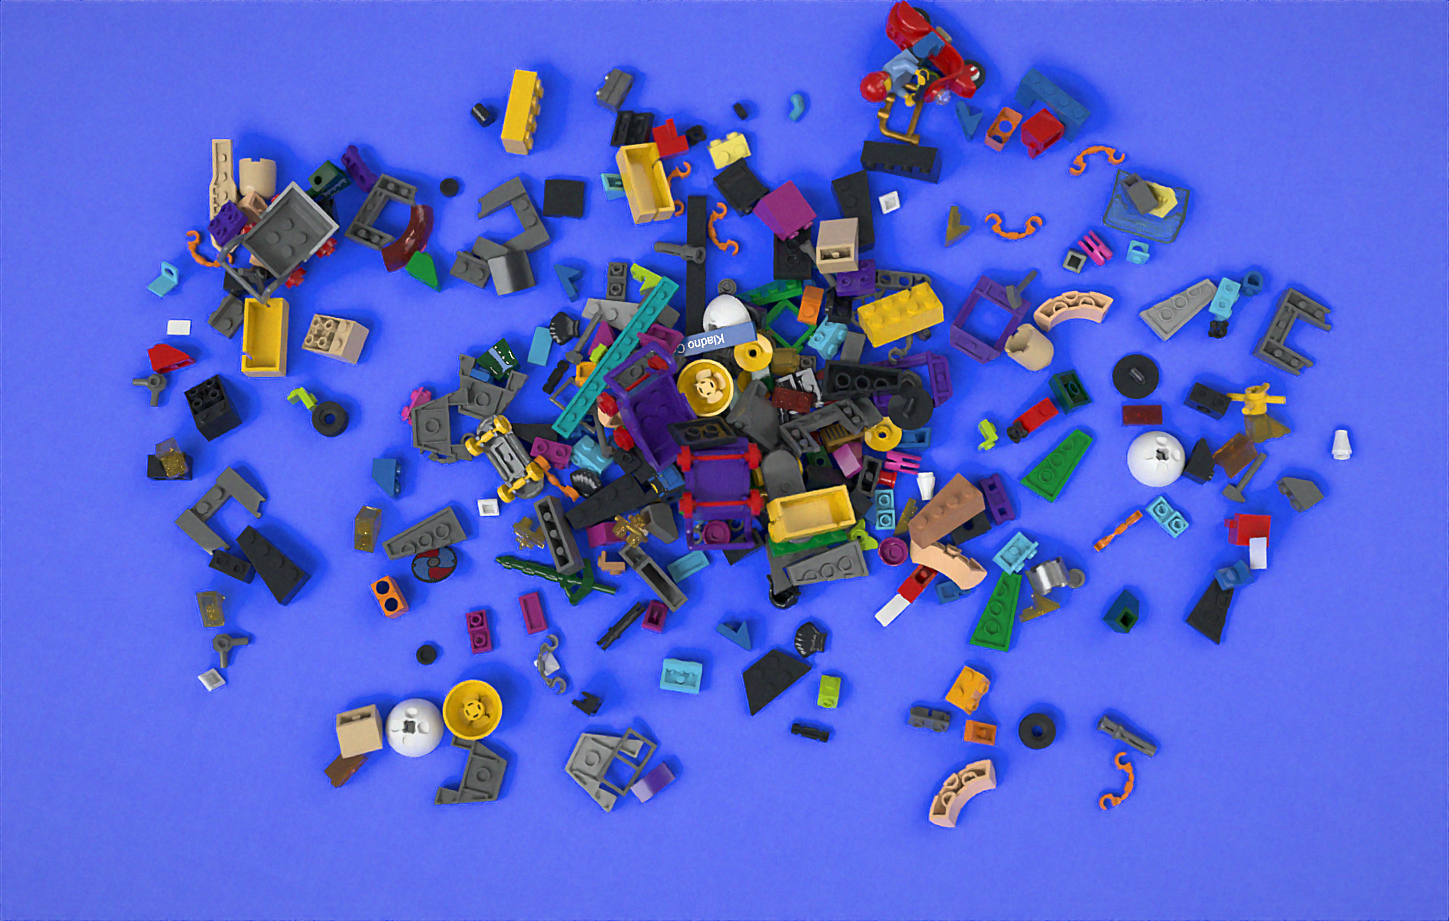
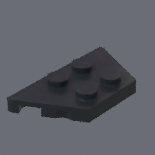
M772 649L742 673L750 714L752 716L755 715L812 668Z

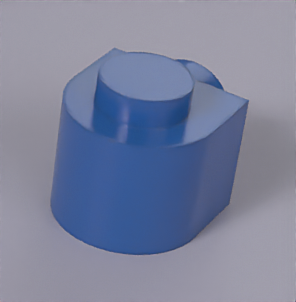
M1249 271L1241 279V286L1238 291L1243 292V295L1247 297L1258 295L1262 291L1264 281L1261 273Z

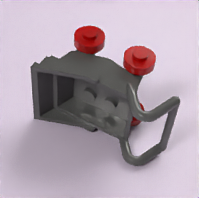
M294 181L281 194L273 197L270 206L259 216L261 221L258 224L256 222H252L250 225L248 223L245 224L240 230V235L226 243L217 258V262L262 305H265L272 293L283 284L289 289L294 286H300L305 279L303 277L307 273L300 266L307 262L314 254L320 259L325 256H331L336 249L334 247L338 243L333 236L340 226ZM240 243L277 278L265 289L262 296L225 262L228 253Z

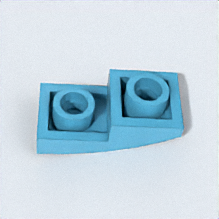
M875 489L876 530L895 529L893 489Z
M1158 496L1145 508L1152 518L1173 538L1179 536L1189 526L1179 512L1174 511L1162 496Z

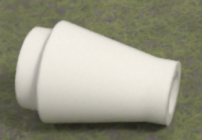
M1346 430L1335 431L1332 448L1334 459L1346 460L1352 454Z
M933 472L918 473V478L916 479L922 500L933 499L935 485Z

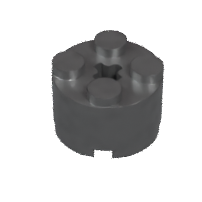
M1061 556L1055 557L1056 560L1054 561L1047 560L1031 567L1030 570L1024 571L1034 593L1041 594L1042 596L1052 592V587L1061 588L1070 584L1069 579L1071 577Z

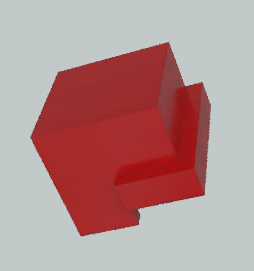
M1043 108L1021 124V142L1028 148V155L1032 159L1051 147L1064 135V126L1046 108Z
M673 118L665 120V125L652 128L654 142H656L660 161L688 154L689 147L685 135L678 137Z
M1235 513L1234 519H1225L1224 527L1229 528L1228 543L1238 546H1250V538H1267L1266 547H1269L1271 516Z

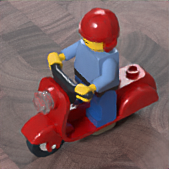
M902 0L900 3L896 2L891 8L885 25L887 37L902 52L886 63L882 71L868 73L860 83V93L865 100L871 103L882 102L886 99L887 93L893 92L901 99L905 98V104L908 107H912L922 98H924L925 103L936 101L938 106H944L950 101L952 91L958 96L971 99L976 90L980 89L984 84L986 73L983 66L977 61L971 59L963 60L961 55L951 45L952 38L941 27L937 26L934 29L931 26V18L926 11L918 7H911L906 1ZM927 65L931 68L935 65L945 77L937 79L935 75H929V72L922 68ZM915 76H918L920 86L916 94L908 95V91L902 86L913 80Z

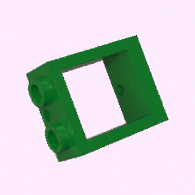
M783 299L767 314L766 327L760 330L792 358L795 354L799 355L805 348L803 345L814 336L818 326L803 323L809 329L791 347L770 328L787 309L798 318L799 309L788 299Z

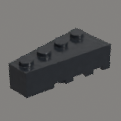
M864 140L860 158L863 169L867 171H878L938 184L942 166L937 148Z
M864 169L832 180L830 188L841 218H858V254L873 250L875 245L867 170Z
M826 359L820 402L898 394L901 389L903 369Z
M624 474L565 513L576 532L580 533L601 523L633 514L652 504L645 498V493L633 475Z
M248 525L236 538L237 543L279 604L287 606L312 577L256 528Z

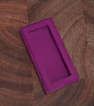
M538 592L518 597L528 635L548 630Z

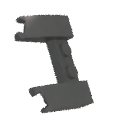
M382 173L344 236L353 243L380 252L383 246L388 242L392 243L395 238L372 228V225L389 199L415 207L416 201L414 198L418 188Z
M519 176L503 183L478 199V203H482L481 212L478 213L479 220L512 205L525 232L501 246L510 249L511 252L527 249L529 255L552 244Z
M1290 287L1282 292L1275 306L1277 310L1264 336L1259 339L1252 355L1278 369L1299 376L1301 374L1298 371L1303 366L1310 368L1314 363L1285 347L1283 343L1296 318L1324 331H1330L1331 325L1325 324V314H1330L1331 311Z
M845 399L779 426L782 439L795 452L802 454L804 452L821 451L819 445L809 435L810 432L838 421L856 436L865 425L870 423L868 418L850 399Z
M230 466L216 479L217 483L191 509L187 508L174 521L177 526L211 556L214 555L213 550L224 547V550L228 551L232 548L207 524L232 496L257 519H260L262 516L261 513L257 512L260 501H267Z

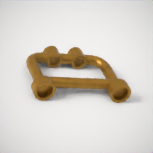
M909 82L902 87L916 92L917 84ZM893 92L887 93L886 99L882 101L885 103L884 108H879L877 118L880 119V132L888 138L918 146L921 135L914 132L925 102L924 98L916 102L905 135L886 128V123L896 94Z

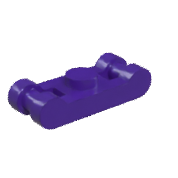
M350 144L346 149V153H343L341 162L360 189L365 193H370L373 188L372 185L376 184L378 177L369 170L358 154V148Z
M995 473L987 479H979V486L983 491L996 526L1002 525L1007 520H1015L1014 512L998 474ZM994 484L996 489L990 491L988 486ZM1004 508L1005 513L1000 515L998 509Z

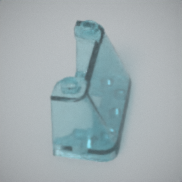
M1118 169L1103 214V224L1109 228L1159 243H1173L1186 218L1190 190L1181 187L1172 188L1178 203L1163 218L1150 213L1141 215L1126 199L1119 181L1130 176L1131 173Z

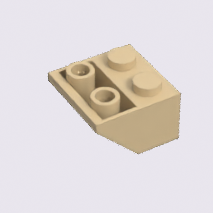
M375 704L336 714V730L343 759L382 749V719Z

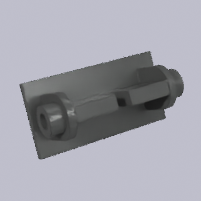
M917 706L910 708V717L907 724L916 728L932 729L938 733L947 732L950 725V716L947 713L932 710V715L928 716L929 709Z

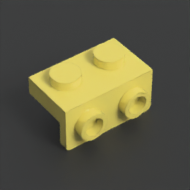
M737 131L726 135L727 138L713 140L706 147L711 154L716 169L734 163L741 157L745 158L751 155L743 134L737 133Z
M1145 181L1159 205L1148 213L1163 218L1178 203L1175 198V192L1170 187Z

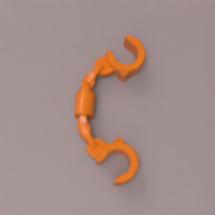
M1097 145L1088 147L1073 162L1079 165L1081 170L1077 171L1071 167L1069 172L1074 176H1079L1083 173L1086 163L1083 162L1082 156H1085L1087 153L1090 155L1098 153V150L1105 151L1109 155L1107 161L1112 165L1121 164L1125 154L1123 153L1121 158L1116 160L1113 158L1116 149L1113 150L1110 147Z
M684 162V166L688 169L687 172L682 173L676 167L671 172V175L666 178L669 189L671 188L670 181L673 177L679 176L683 180L690 175L691 167L687 162ZM677 199L673 201L674 206H680L681 210L675 213V217H680L684 213V205Z
M717 203V207L722 208L724 212L718 214L712 211L708 223V234L712 242L720 250H723L724 253L729 246H734L735 251L732 253V257H734L739 251L738 244L730 239L726 243H719L716 239L715 228H712L713 221L717 219L723 220L727 215L726 205Z
M991 213L987 215L984 222L986 223L989 219H995L996 224L991 227V230L1004 238L1008 237V239L1012 240L1026 237V235L1034 233L1035 228L1031 226L1030 222L1036 221L1040 227L1042 225L1041 218L1032 216L1025 223L1027 227L1025 233L1008 232L1007 234L1001 231L999 225L1002 220L997 214Z
M194 230L188 231L186 233L188 237L196 236L193 242H187L188 249L191 251L195 261L202 266L221 267L217 260L213 263L207 262V259L195 253L196 246L202 244L201 236ZM228 253L229 263L233 266L234 258Z
M538 455L533 460L538 463L543 473L546 474L547 480L553 486H557L567 498L570 496L573 502H575L580 497L576 490L568 485L566 487L561 486L558 482L559 480L548 472L550 465L545 458Z
M1137 510L1125 520V523H1121L1116 527L1113 534H1110L1108 537L1105 536L1093 547L1099 552L1111 542L1115 535L1122 534L1128 529V526L1134 524L1143 515Z
M1124 752L1117 753L1113 761L1118 770L1123 768L1129 773V781H1126L1123 789L1125 793L1122 794L1121 798L1113 797L1111 793L1102 795L1098 801L1102 810H1106L1103 805L1105 798L1111 800L1112 806L1119 805L1122 800L1128 797L1134 786L1131 762L1121 765L1118 761L1120 756L1126 755Z

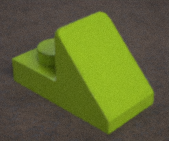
M633 263L630 269L635 280L638 282L644 281L639 290L641 296L645 295L646 292L651 293L662 279V277Z

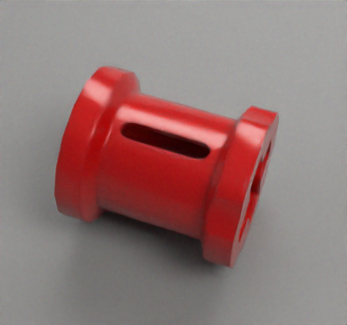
M881 469L877 485H888L893 489L897 472L891 473Z

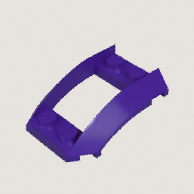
M982 274L977 285L950 326V345L981 364L999 357L1005 348L1008 337L1013 335L1032 303L1021 297L1022 304L1020 307L1012 309L1008 301L1006 288ZM981 296L1013 314V317L993 348L961 329Z
M926 351L903 357V359L895 358L897 365H892L888 360L868 362V365L903 370L927 365L934 408L941 406L953 396L948 361L942 355ZM892 395L872 397L873 404L882 417L889 416L888 403Z

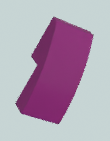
M480 610L466 613L473 655L493 651L486 611Z

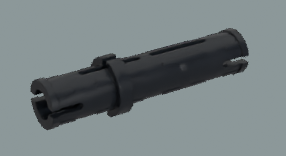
M637 601L596 642L598 646H601L606 641L601 647L603 651H606L616 639L619 640L621 638L620 635L646 611L643 606L637 611L642 604Z

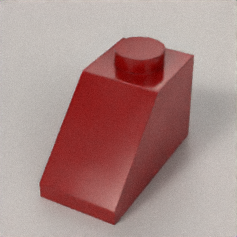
M156 344L153 348L148 349L153 371L158 374H165L196 363L195 359L188 354L167 344Z
M1047 397L1031 407L1012 423L1020 421L1022 427L1028 431L1029 435L1054 419L1059 412Z
M920 564L898 588L897 592L912 604L939 572L931 567Z

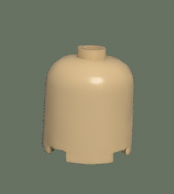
M252 158L239 160V190L243 197L253 191L264 201L274 196L277 173L275 161L260 158V162H252Z
M1030 324L1019 326L1017 328L1019 331L1014 336L1010 335L1005 344L1004 350L1008 353V356L1030 371H1039L1048 366L1054 355V347L1051 341Z

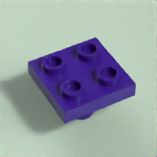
M229 199L221 207L216 217L210 221L207 230L219 245L224 247L231 239L240 235V230L248 221V218L236 203Z
M875 259L858 260V271L837 272V296H862L875 293Z

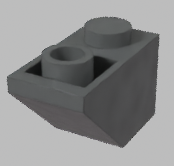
M1136 172L1119 181L1126 199L1141 215L1159 206L1144 180Z
M1283 477L1276 482L1280 493L1286 495L1290 501V506L1295 511H1298L1299 514L1324 498L1312 481Z
M669 504L648 505L640 511L644 527L648 532L665 544H671L679 539L678 529L673 519V511Z

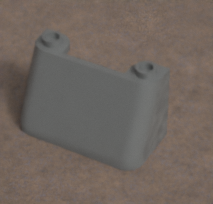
M759 379L751 381L727 416L725 422L737 437H747L748 443H757V449L761 450V457L763 458L769 452L777 449L786 450L793 454L795 458H800L801 454L795 452L781 439L778 420L779 412H777L776 405L764 397L767 392L766 385ZM797 413L789 416L792 421L804 415Z

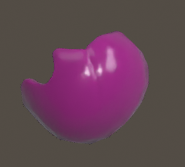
M712 520L704 526L702 536L705 544H727L731 540L732 533L727 523L721 520Z
M889 537L879 544L878 556L884 564L896 567L906 561L909 550L902 539Z

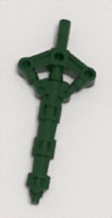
M509 555L496 557L495 559L505 569L511 570L514 568L527 575H536L545 578V580L560 583V587L566 592L565 594L572 606L579 605L593 590L614 596L617 588L596 583L591 562L588 558L582 559L585 566L583 568V579L577 577L576 572L569 576L558 573L556 568L540 566L538 563L527 560L526 562L515 560V557ZM573 585L580 586V588L575 593H573V591L570 590L573 587Z

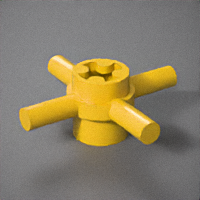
M1266 382L1261 386L1246 388L1245 394L1227 393V396L1232 398L1231 401H1244L1246 405L1243 407L1242 413L1245 415L1265 413L1267 411V403H1286V396H1273L1266 393L1270 388L1269 383Z

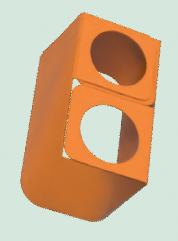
M1009 107L1002 108L988 129L984 143L1000 152L1021 121L1022 115ZM1002 121H1009L1012 124V129L1006 133L1002 132L999 124ZM999 135L1003 140L1002 144L994 141L991 137Z
M387 575L370 584L387 618L396 619L408 612L409 606L395 579ZM383 581L388 582L390 586L389 591L386 594H379L376 591V585ZM388 598H395L398 601V607L395 611L386 610L384 604Z

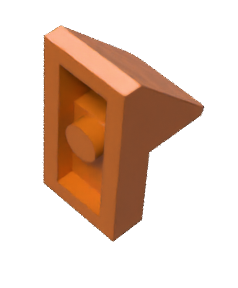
M805 286L797 318L798 322L816 326L824 289Z
M967 720L964 741L994 746L997 726Z

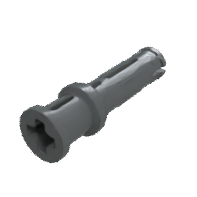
M657 241L654 244L655 252L679 256L684 261L694 260L696 263L701 264L706 258L704 247L698 246L696 248L690 244L681 246Z
M1106 714L1099 720L1096 730L1104 731L1111 735V738L1114 740L1120 739L1150 758L1155 754L1157 746L1124 729L1123 724H1117L1110 720Z

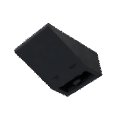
M218 374L184 392L196 427L208 442L242 424L240 415Z

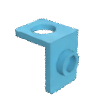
M1131 240L1126 260L1134 264L1144 265L1150 257V254H1147L1149 245ZM1139 246L1143 252L1133 250V248Z
M166 261L161 262L162 275L147 286L148 290L160 297H164L179 284L178 269ZM166 268H169L173 272L174 276L169 274Z

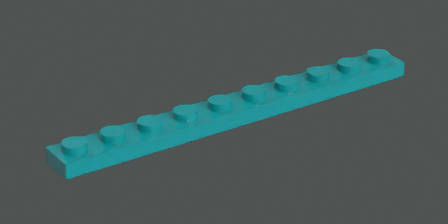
M666 276L662 277L551 428L567 440L597 401V396L608 386L603 380V376L631 355L640 343V339L636 334L638 332L646 334L679 290V285Z

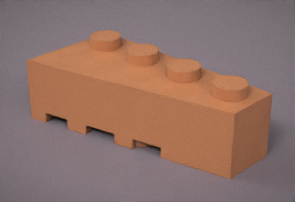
M957 473L908 523L911 539L924 550L985 509L983 494L960 473Z

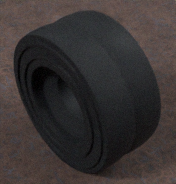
M323 402L313 411L312 424L320 434L326 437H336L342 434L348 426V414L336 402ZM333 414L335 421L332 424H327L325 421L326 417Z
M1033 713L1021 720L1018 727V735L1021 742L1028 748L1035 750L1044 749L1054 741L1056 727L1047 715ZM1035 725L1042 728V735L1040 737H1035L1032 734V728Z

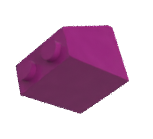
M791 179L762 198L752 210L782 241H785L787 238L792 240L800 234L798 231L802 228L806 230L814 224L813 220L817 217Z

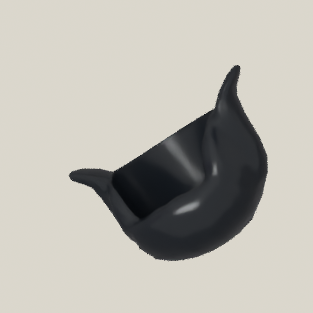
M766 575L770 587L769 600L775 608L785 610L798 603L799 596L801 595L798 585H792L791 588L775 595L771 575Z

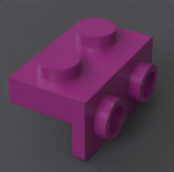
M655 323L651 325L646 334L641 332L636 334L643 347L651 341H656L670 355L673 354L684 338L681 332Z
M536 437L530 456L535 459L540 455L549 464H553V468L564 470V468L570 469L572 447Z

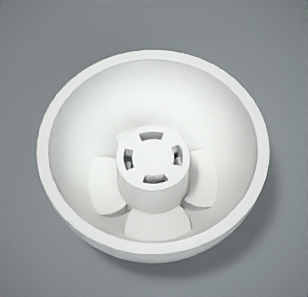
M720 295L707 306L703 316L704 331L708 332L750 322L751 319L748 311L737 298L731 295Z
M1151 431L1140 435L1132 442L1128 450L1127 462L1131 473L1139 482L1150 487H1165L1172 484L1180 477L1185 467L1186 458L1182 445L1175 437L1162 431Z
M419 698L408 699L392 709L386 720L385 733L389 744L396 752L407 757H421L432 752L440 743L444 733V721L438 708L431 702Z

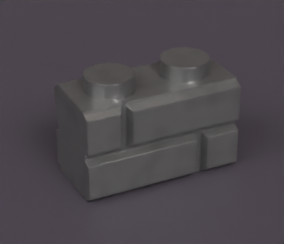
M613 68L611 73H607L603 88L600 87L598 89L596 99L599 106L617 114L634 85V79L631 75Z

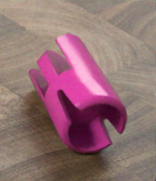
M1091 230L1088 233L1099 246L1097 247L1087 235L1083 239L1092 248L1093 252L1081 240L1077 243L1098 266H1102L1105 264L1103 257L1109 261L1113 253Z
M892 450L887 451L886 456L891 460H885V469L918 476V471L902 468L901 465L919 468L920 464L902 460V457L921 461L922 457Z

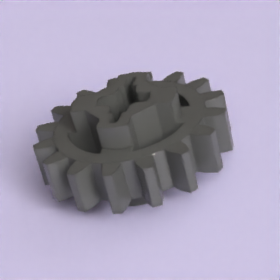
M728 347L707 352L703 355L704 359L714 360L722 364L729 371L732 378L735 375L739 376L742 368L735 360L734 349Z

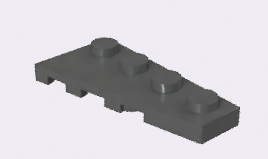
M448 506L388 539L382 545L389 559L395 561L468 540L452 507Z
M857 539L786 566L791 585L794 586L869 576Z

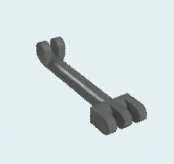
M808 239L804 245L801 244L799 247L804 253H808L816 264V251ZM831 273L823 274L830 285L826 288L828 293H831L832 287H835L836 291L837 280H835Z
M596 401L587 415L594 417L602 456L610 459L618 450L607 444L604 427L598 417L599 403Z

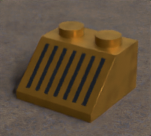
M840 423L826 425L822 427L823 429H820L819 433L827 454L834 453L846 443L860 442L862 444L865 438L863 428L855 436Z

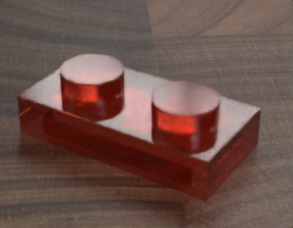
M776 386L773 390L771 406L809 414L813 394Z
M1129 405L1121 407L1122 426L1163 424L1161 405Z

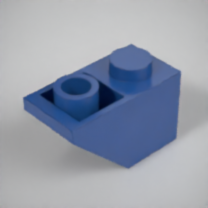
M373 458L372 478L393 500H398V495L401 494L399 476H402V465L397 459Z

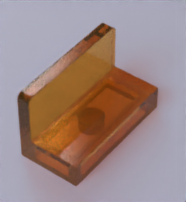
M1238 432L1216 451L1212 458L1215 464L1224 468L1227 477L1232 479L1256 458L1258 453L1252 439Z
M341 753L324 770V773L332 780L330 783L335 788H341L368 758L364 754H359L343 759Z

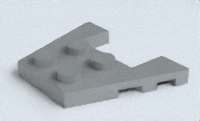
M582 733L564 770L607 813H610L617 796L601 789V781L596 780V776L621 738ZM626 739L619 750L637 758L644 742ZM608 768L606 769V771H605L604 774L602 775L603 778H604V776H605V774H606Z

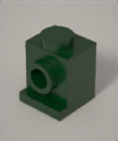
M824 446L820 447L821 451L819 452L811 451L806 453L805 458L809 465L833 469ZM817 460H823L824 464L818 465Z

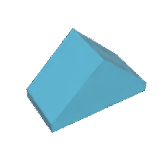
M601 174L608 201L627 196L620 174Z

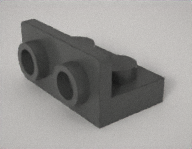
M457 250V258L449 274L484 290L491 276L488 261L484 258L477 259L468 251L464 250L461 252Z
M229 293L228 296L222 299L218 309L210 314L207 323L231 340L244 323L245 304Z

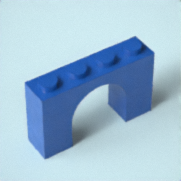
M1034 67L1021 79L1014 100L1027 110L1037 100L1052 108L1058 115L1060 123L1064 126V135L1062 137L1070 144L1083 131L1091 115L1089 110Z

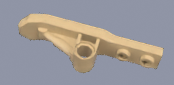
M212 139L213 177L209 186L210 221L216 217L221 207L229 199L236 203V205L241 201L240 191L237 189L234 181L233 140ZM211 235L212 245L218 251H221L223 247ZM239 244L235 246L229 253H233L237 249Z

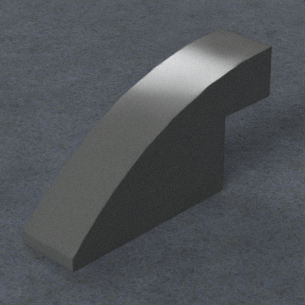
M630 539L617 551L673 612L688 600L633 539Z

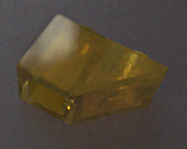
M796 348L772 349L771 368L773 374L785 377L797 372V366L800 365L799 354H796Z
M1267 413L1244 415L1246 437L1254 443H1262L1267 439L1280 438L1285 434L1291 433V429Z
M362 506L355 517L354 549L370 553L374 552L381 527L382 509Z

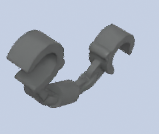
M913 334L905 336L906 348L900 350L894 347V349L889 351L888 361L892 365H897V360L892 358L893 355H898L901 359L907 355L913 343Z
M466 433L462 436L460 443L465 444L467 438H476L473 433ZM420 449V454L423 455L425 450ZM434 452L428 456L433 462L438 461L442 464H451L461 460L450 456L446 457V459H439Z
M725 519L733 532H739L744 527V521L741 522L740 527L734 528L732 527L734 519ZM701 523L695 525L693 533L700 536L695 545L701 544L703 540Z
M550 634L546 637L552 641V646L550 647L546 642L541 644L540 652L537 656L538 662H536L537 669L540 672L541 678L549 686V689L553 688L556 682L559 683L560 689L556 694H561L566 690L565 681L559 678V676L553 679L547 678L544 673L546 668L544 661H542L543 653L546 651L549 653L553 652L558 647L557 637Z

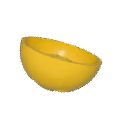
M702 359L688 364L682 370L678 378L677 389L679 394L682 392L685 394L697 416L711 417L721 413L728 407L734 394V383L731 374L722 364L714 360Z
M468 680L459 683L450 690L443 704V717L447 727L456 736L467 740H476L489 735L497 727L502 716V702L498 693L489 684L479 680Z

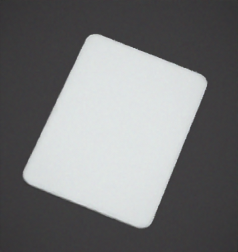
M169 320L167 334L189 335L191 321Z

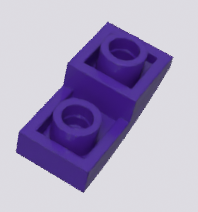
M663 761L630 788L643 804L674 780L676 776L665 761Z

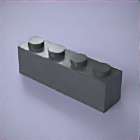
M547 495L534 502L536 514L558 573L569 576L585 568L560 499Z

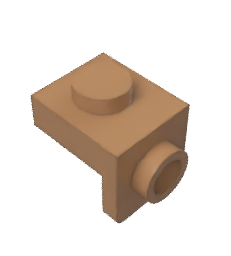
M602 551L601 556H598V567H601L602 572H610L612 576H620L622 572H626L625 562H607L606 551Z

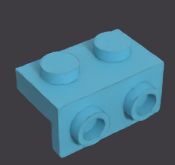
M1225 277L1222 278L1209 307V312L1216 314L1214 320L1222 322L1230 318L1233 311L1231 307L1233 303H1236L1240 295L1238 290L1241 284Z
M827 314L815 331L814 336L809 340L808 345L816 349L823 359L831 360L846 339L849 329L845 324L827 322Z
M585 435L572 447L570 460L582 469L593 471L599 477L613 463L612 457L606 459L602 456L600 445L588 435Z
M1018 532L993 558V561L1009 575L1014 571L1018 573L1025 566L1024 561L1027 558L1031 560L1038 552L1036 548L1039 543L1037 541L1034 544L1031 543L1024 535Z
M674 658L664 659L659 689L699 694L703 665L695 661L685 662Z

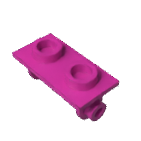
M423 387L413 390L410 395L411 402L409 406L405 405L400 414L403 416L401 421L408 419L407 423L411 426V409L429 402L432 398L431 392L427 390L422 392Z

